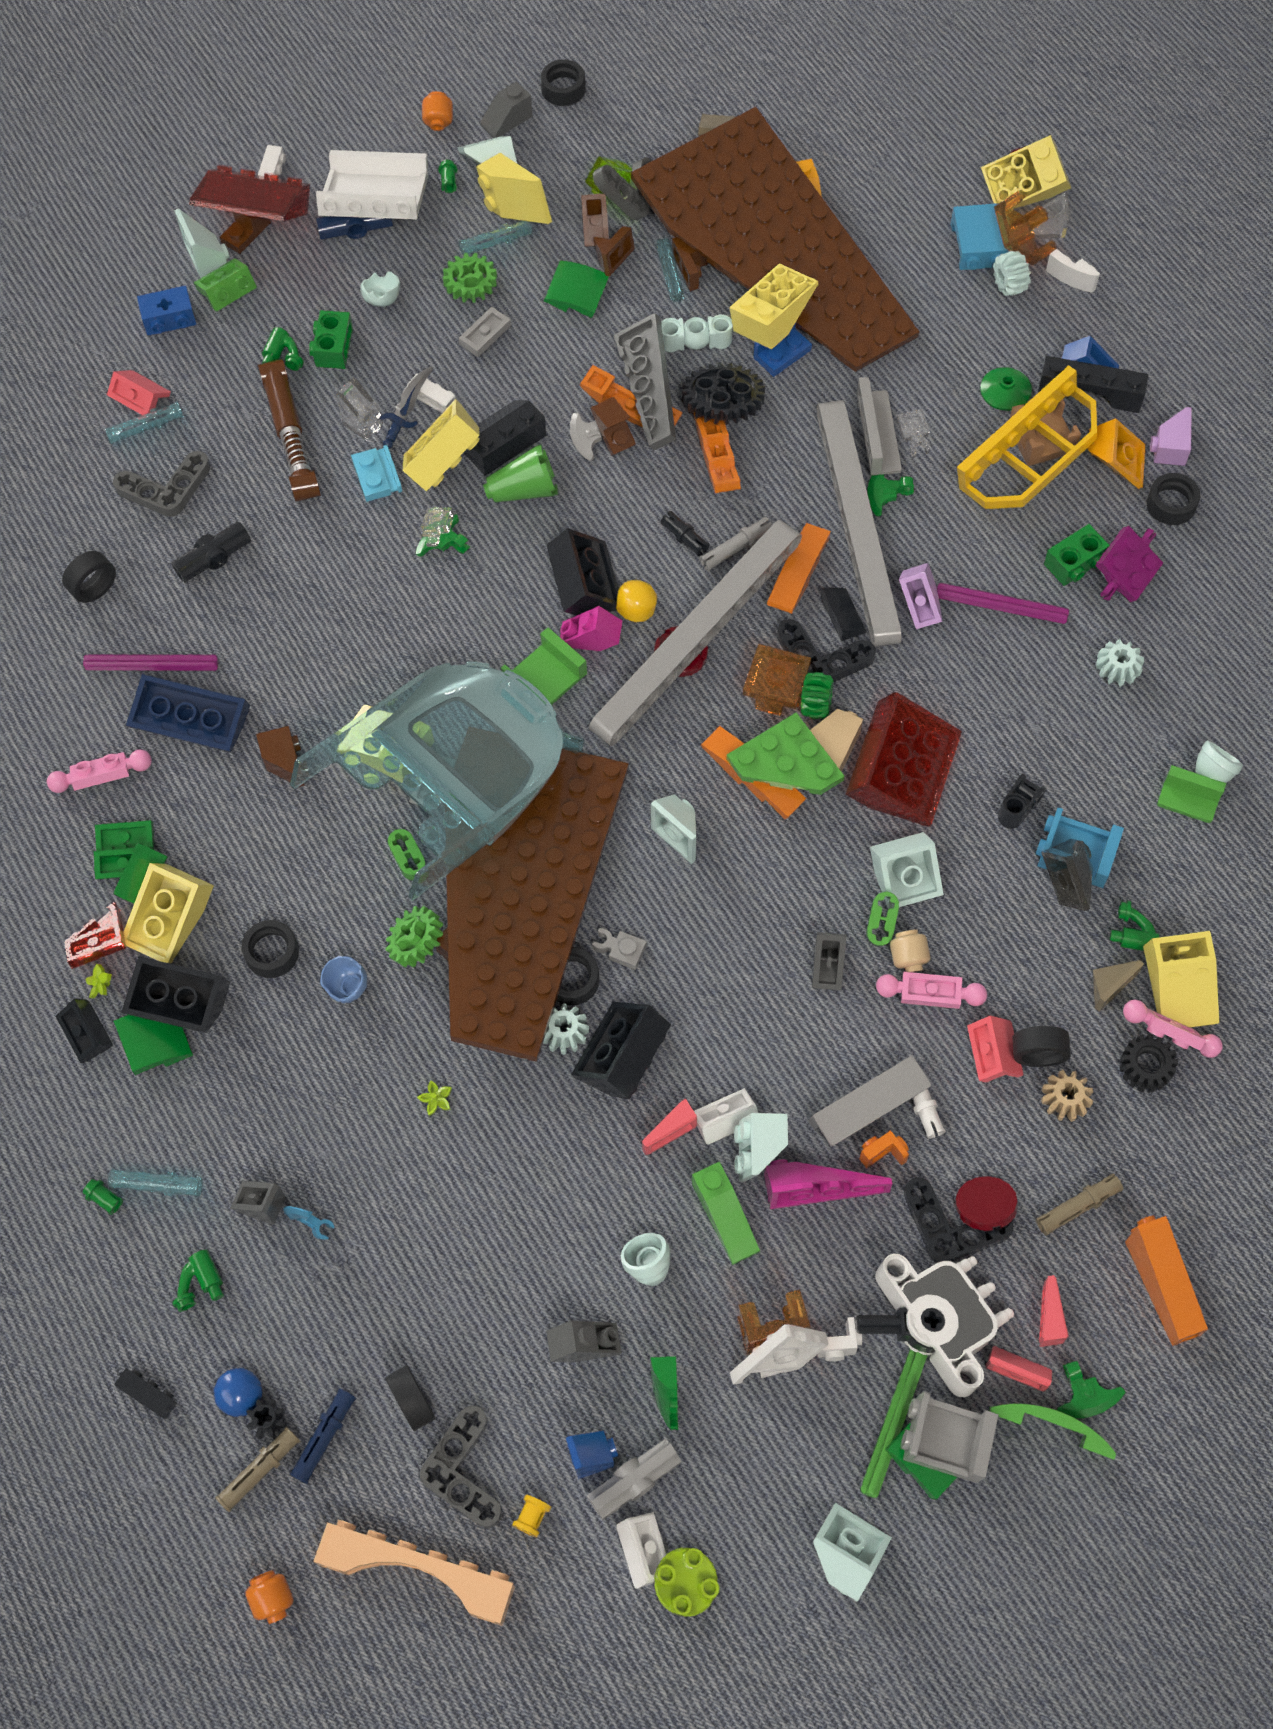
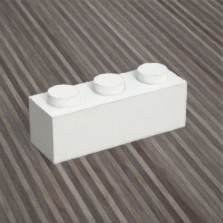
M267 145L256 179L259 190L274 192L275 186L278 185L279 174L281 175L282 164L286 160L282 147Z
M427 378L420 389L417 399L443 413L455 400V395L451 391L443 389L439 384L429 381Z

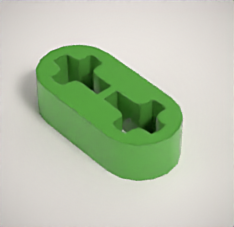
M405 829L394 830L388 837V845L402 875L408 880L422 878L426 873V864L413 836ZM399 839L405 842L407 850L404 852L400 845H397V840ZM412 858L414 864H417L418 869L413 871L411 867L409 868L407 859Z
M891 892L879 893L872 902L866 936L868 941L875 946L888 944L894 934L899 901ZM885 897H888L889 903L893 904V909H888L886 916L881 917L882 907L878 906V901H883ZM880 921H884L883 931L888 932L887 937H882L881 941H877L876 935L872 934V929H877Z

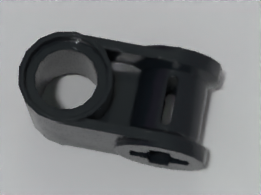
M1023 773L1018 777L1004 798L998 813L1000 824L1006 828L1014 829L1019 827L1031 810L1038 805L1047 790L1046 787H1039L1026 779L1027 776ZM1008 809L1016 810L1018 813L1010 812Z

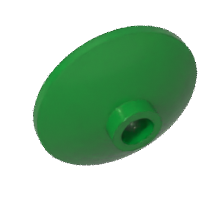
M1001 367L991 370L983 377L980 392L984 401L991 407L1003 411H1012V407L1025 405L1029 401L1032 386L1029 379L1022 372L1013 368Z

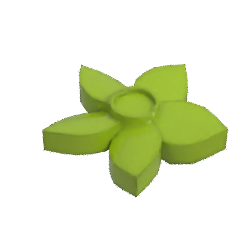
M96 964L93 969V976L85 979L88 985L93 986L89 998L92 999L98 993L107 995L106 986L110 985L112 974L105 973V969L101 964Z
M430 1080L428 1084L429 1093H423L417 1097L422 1103H428L427 1112L429 1116L435 1113L437 1107L442 1110H451L446 1098L450 1095L452 1087L443 1086L438 1088Z

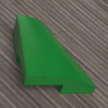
M676 1356L650 1357L651 1379L657 1406L669 1430H678Z

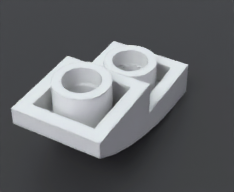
M1058 249L1049 255L1046 271L1053 277L1083 291L1092 293L1096 290L1100 273L1092 265H1089L1083 259L1073 263L1068 256L1062 254Z

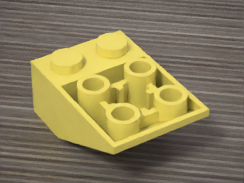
M1051 135L981 167L993 203H1003L1004 211L1046 200L1071 189L1056 143Z
M778 264L729 307L733 331L773 349L790 333L818 286V281L782 264Z
M1210 931L1153 938L1145 944L1143 948L1157 1013L1190 1028L1219 1024L1217 966Z

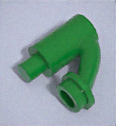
M279 327L273 328L262 352L264 357L262 364L279 360L284 347H287L289 351L285 357L287 368L298 371L303 367L304 361L299 356L298 347L293 338L289 336V333Z
M1131 901L1120 902L1118 918L1123 919V922H1128L1130 918L1142 930L1125 927L1122 931L1111 929L1109 941L1119 942L1122 948L1144 951L1143 946L1151 939L1159 938V933H1156L1153 924L1144 915L1131 907Z
M207 1249L191 1255L188 1258L189 1262L181 1272L177 1298L172 1302L174 1308L178 1309V1312L186 1311L196 1304L194 1293L189 1292L194 1275L203 1293L209 1292L212 1301H217L224 1296L220 1288L223 1281Z

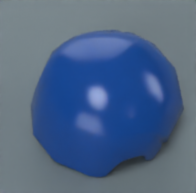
M244 1368L227 1370L217 1379L213 1389L216 1406L223 1413L232 1417L248 1415L246 1411H253L257 1407L256 1400H261L262 1384L259 1378Z

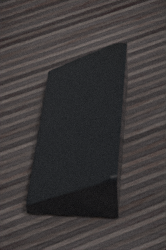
M823 588L821 600L840 640L844 641L865 634L866 629L846 588Z
M73 999L55 1016L80 1063L87 1062L113 1046L89 1000Z

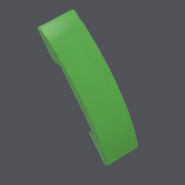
M1023 1403L989 1406V1412L999 1414L998 1417L1021 1425L1024 1413L1083 1434L1079 1447L1107 1458L1115 1459V1451L1099 1434L1079 1420L1060 1411Z

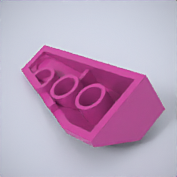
M785 1159L770 1162V1165L766 1166L764 1171L770 1209L889 1193L892 1187V1179L888 1177L800 1162L788 1163Z

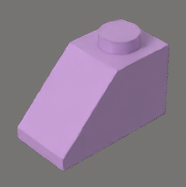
M1191 407L1184 408L1160 425L1157 435L1152 436L1150 452H1154V463L1186 465L1191 451Z
M929 563L903 570L899 581L915 628L919 629L942 622L937 587Z

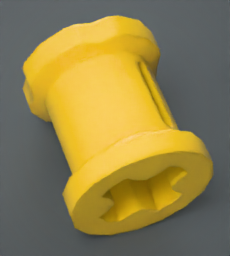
M525 1495L524 1507L518 1520L513 1521L512 1526L537 1538L539 1535L538 1528L546 1512H550L552 1507L535 1497Z

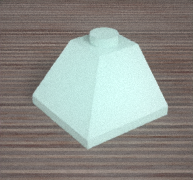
M501 136L457 147L459 153L479 165L498 153H502L517 163L511 136Z
M174 210L184 244L200 278L226 264V259L230 258L225 244L220 245L215 234L182 210Z
M675 794L654 800L651 803V829L692 864L696 860V821L693 806L687 800L679 799Z
M835 1503L813 1543L828 1583L837 1588L842 1594L858 1602L892 1537Z

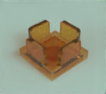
M758 644L743 688V695L756 699L755 709L778 716L782 715L783 706L796 709L801 701L802 688L811 664V658Z

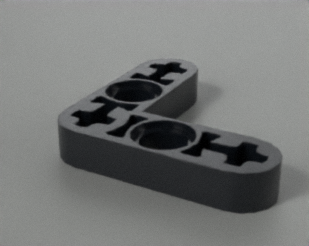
M787 619L778 626V641L803 683L805 676L811 673V668L809 667L811 664L814 673L830 675L833 682L869 667L874 662L876 649L867 640L856 641L820 657L802 626L797 621ZM785 630H789L790 633L794 632L795 643H793L790 634H785ZM799 649H805L809 652L810 656L806 659H800L795 655V652ZM858 652H868V656L864 657V655H858ZM843 660L847 666L841 670L836 669L832 666V662Z
M916 1177L909 1180L904 1190L905 1201L927 1252L936 1263L942 1261L952 1262L1003 1243L1009 1239L1013 1232V1221L1006 1225L1003 1234H1000L998 1230L990 1232L987 1236L988 1241H986L985 1231L973 1229L967 1224L950 1229L929 1181L925 1178ZM914 1186H917L919 1190H925L922 1198L927 1206H924L919 1211L917 1208L921 1206V1201L917 1195H911ZM926 1213L935 1214L939 1220L938 1226L935 1228L926 1227L922 1222V1216ZM968 1230L976 1232L979 1236V1243L974 1246L967 1245L963 1241L962 1234ZM952 1236H956L957 1245L950 1247L947 1255L944 1256L942 1252L935 1251L938 1242L946 1246L952 1244L954 1241Z

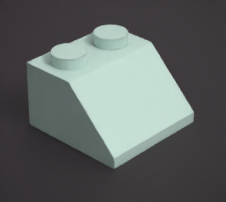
M924 832L870 847L874 872L882 892L893 893L898 898L899 907L944 895L935 843ZM885 897L888 909H893V904L889 903L888 897Z

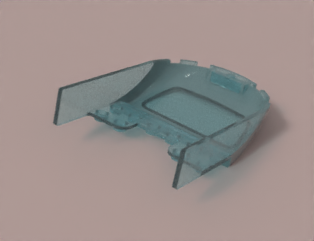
M466 661V665L453 666L450 663H445L419 674L298 757L294 763L290 786L296 789L330 764L338 763L358 783L367 789H379L392 780L431 817L419 826L418 837L437 857L416 872L408 895L413 901L486 844L490 846L518 819L545 786L558 765L563 747L562 729H559L556 721L557 714L550 702L534 685L521 676L507 669L505 672L489 668L488 663Z

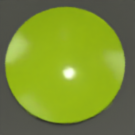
M697 1548L675 1549L666 1554L656 1568L654 1576L656 1595L661 1604L675 1615L683 1617L698 1615L711 1605L719 1593L716 1570L709 1558Z

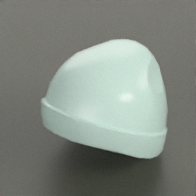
M1209 740L1202 745L1196 761L1197 774L1224 783L1238 775L1243 767L1239 760Z
M644 1233L630 1240L621 1252L624 1270L642 1284L649 1286L660 1284L666 1278L670 1266V1250L666 1239L659 1234Z

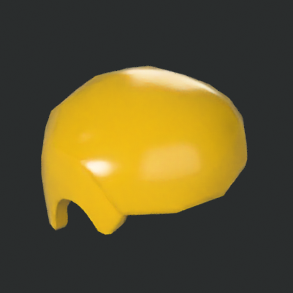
M629 580L620 586L617 594L616 609L621 616L633 622H644L653 616L657 604V593L650 584L641 580Z

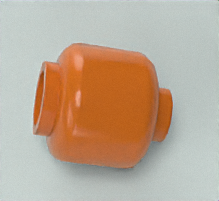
M434 91L429 93L422 101V121L434 131H441L452 123V100L443 92Z
M270 1570L249 1580L250 1586L246 1589L245 1596L253 1617L257 1620L267 1619L268 1624L285 1618L287 1616L285 1610L294 1601L286 1577L282 1574H275L274 1570Z

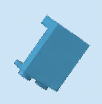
M1003 203L953 207L951 229L956 231L960 252V270L993 268L996 257L1012 251Z
M1058 807L1055 816L1049 815L1043 831L1049 833L1046 840L1040 839L1035 854L1041 856L1038 867L1104 888L1124 828L1113 825L1109 832L1061 815L1063 809Z

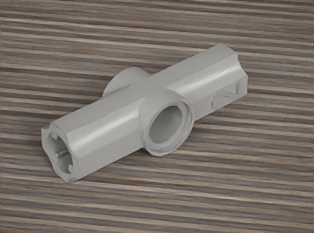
M664 1439L641 1457H635L623 1464L614 1472L612 1478L588 1494L587 1498L597 1514L604 1520L630 1500L633 1502L646 1494L655 1486L657 1480L681 1464L682 1461L667 1439Z

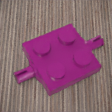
M1126 526L1117 534L1095 565L1104 574L1108 582L1107 586L1100 593L1103 599L1110 600L1113 594L1118 591L1129 602H1133L1142 594L1163 564L1149 547L1157 535L1154 530L1147 529L1140 538L1130 526Z

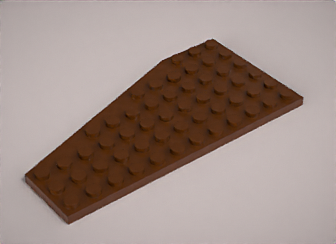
M757 107L740 114L631 172L632 181L669 234L674 238H680L707 258L709 264L735 283L739 282L750 290L778 264H782L817 280L818 286L798 317L795 328H801L831 351L830 354L854 372L919 336L920 332Z
M469 727L454 770L494 807L503 808L522 785L529 773L530 766L500 734ZM561 748L558 765L545 786L518 819L492 844L444 801L451 1041L535 1062L538 1061L629 770V763Z

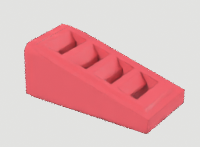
M686 1099L681 1101L644 1138L642 1150L645 1155L653 1153L696 1128L697 1115Z
M1054 1275L1047 1277L1042 1290L1040 1347L1063 1344L1068 1338L1057 1279Z

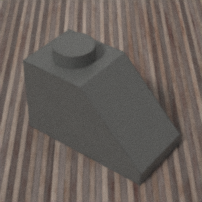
M517 81L496 94L480 125L493 138L502 136L533 117L531 95Z

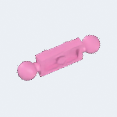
M141 749L132 752L129 758H126L124 752L108 754L103 758L81 761L76 765L70 766L69 774H65L62 771L52 772L47 778V786L55 793L66 791L71 784L74 791L129 777L128 769L133 768L139 772L145 771L150 767L152 759L147 751Z
M903 972L902 981H898L893 975L885 974L879 977L876 982V990L881 996L889 998L897 993H901V1003L959 1009L961 999H965L971 1006H980L987 999V990L983 985L971 983L966 988H963L962 977Z
M1131 1000L1123 1008V1015L1127 1021L1135 1024L1143 1021L1148 1025L1147 1030L1160 1038H1163L1164 1035L1172 1037V1042L1184 1049H1188L1191 1046L1198 1049L1203 1056L1208 1058L1216 1057L1222 1051V1041L1216 1035L1207 1034L1202 1036L1196 1030L1147 1008L1140 1000Z

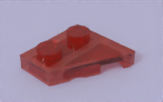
M115 902L107 906L109 912L96 922L92 918L79 932L74 933L64 941L67 963L72 969L126 949L120 909Z

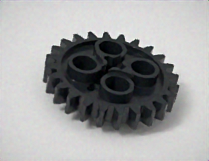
M719 363L718 367L709 364V369L707 370L699 367V373L692 371L691 377L686 376V382L682 384V401H684V407L688 408V413H695L696 419L704 416V422L714 419V424L716 425L720 420H723L725 425H728L729 420H733L737 424L738 418L747 421L748 414L756 416V410L761 411L765 400V386H763V380L758 379V374L751 375V369L742 371V365L733 368L732 363H729L727 367H723L722 363Z

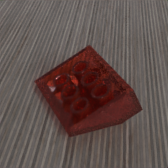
M217 165V168L207 171L189 199V205L287 221L308 214L310 184L302 183V178L288 177L287 180L279 179V175L274 173H264V176L255 175V170L241 169V172L232 171V166Z
M898 692L884 697L877 702L845 795L868 808L923 826H931L962 731Z

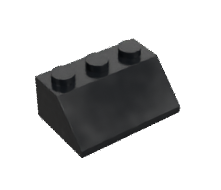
M514 400L478 424L479 442L473 449H466L463 453L484 476H487L547 436L545 417L530 401Z
M567 528L546 545L564 612L577 616L598 606L608 612L617 611L616 605L619 589L605 541Z
M138 956L121 1013L207 1033L223 1010L230 982L221 975Z
M613 1001L571 1075L575 1079L611 1097L630 1099L632 1094L636 1092L646 1069L651 1065L652 1058L657 1049L665 1040L666 1033L671 1024L650 1005Z

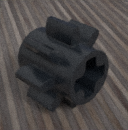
M258 1399L256 1400L257 1407L253 1411H246L252 1420L246 1427L248 1430L258 1428L256 1437L259 1440L263 1438L264 1434H269L275 1439V1431L278 1428L286 1427L280 1421V1417L286 1412L283 1408L274 1410L276 1407L274 1399H271L268 1405L262 1404ZM269 1414L272 1417L271 1422L262 1424L260 1418L262 1416L267 1417Z

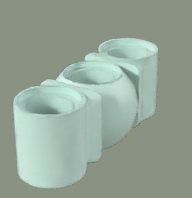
M726 315L708 316V322L699 317L687 319L684 323L683 318L678 320L667 318L661 322L666 352L684 350V345L690 349L698 350L704 348L708 343L709 349L714 347L724 349L732 343V319Z

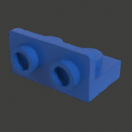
M794 324L790 333L773 349L755 342L754 359L775 377L809 353L812 349V344L795 329Z

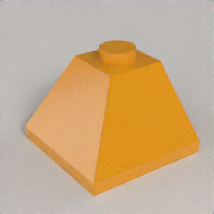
M1116 418L1098 425L1097 440L1088 447V451L1136 488L1140 489L1143 487L1146 444Z

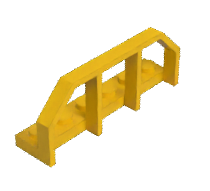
M1067 366L957 466L960 490L985 509L1024 507L1097 440L1096 400L1077 387V371ZM1070 395L1091 411V431L1075 446L1040 420L1047 413L1053 412L1058 403ZM1035 429L1066 452L1042 476L1007 451L1010 447H1014L1028 430ZM1001 458L1033 484L1022 495L986 497L970 485V483L977 481L985 469L991 464L997 463Z

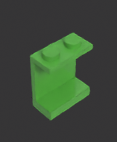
M548 627L540 634V647L513 670L503 665L501 671L527 684L550 707L587 675V663L580 654Z

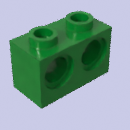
M320 310L318 320L314 321L313 333L315 338L314 341H310L309 354L313 356L316 367L346 369L353 333L350 312Z
M1087 524L1048 549L1044 566L1063 586H1066L1072 581L1077 582L1082 579L1090 569H1097L1095 565L1107 550L1109 544L1090 524Z

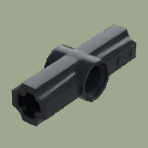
M237 521L215 536L207 534L199 538L194 545V549L171 562L172 568L180 580L185 583L208 568L215 570L222 567L227 562L229 555L250 543L251 538L245 527Z

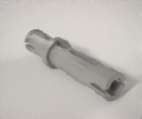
M764 516L748 528H741L737 535L700 556L701 565L704 566L706 564L704 569L710 571L747 546L751 548L755 541L760 539L772 526V523L769 522L767 524L766 522L769 519Z

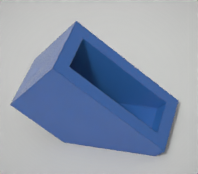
M1091 336L1066 344L1064 347L1063 359L1119 368V364Z
M604 1431L566 1437L578 1479L614 1467L613 1458L617 1457L618 1453L613 1438L606 1439Z

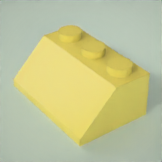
M455 399L404 454L403 472L425 491L431 486L434 488L438 486L444 478L443 473L449 467L451 469L455 468L462 459L460 455L466 449H473L480 440L478 437V425L460 402Z

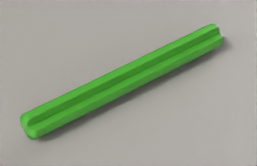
M911 1349L908 1352L860 1488L861 1493L871 1498H877L892 1458L885 1449L902 1430L927 1355Z

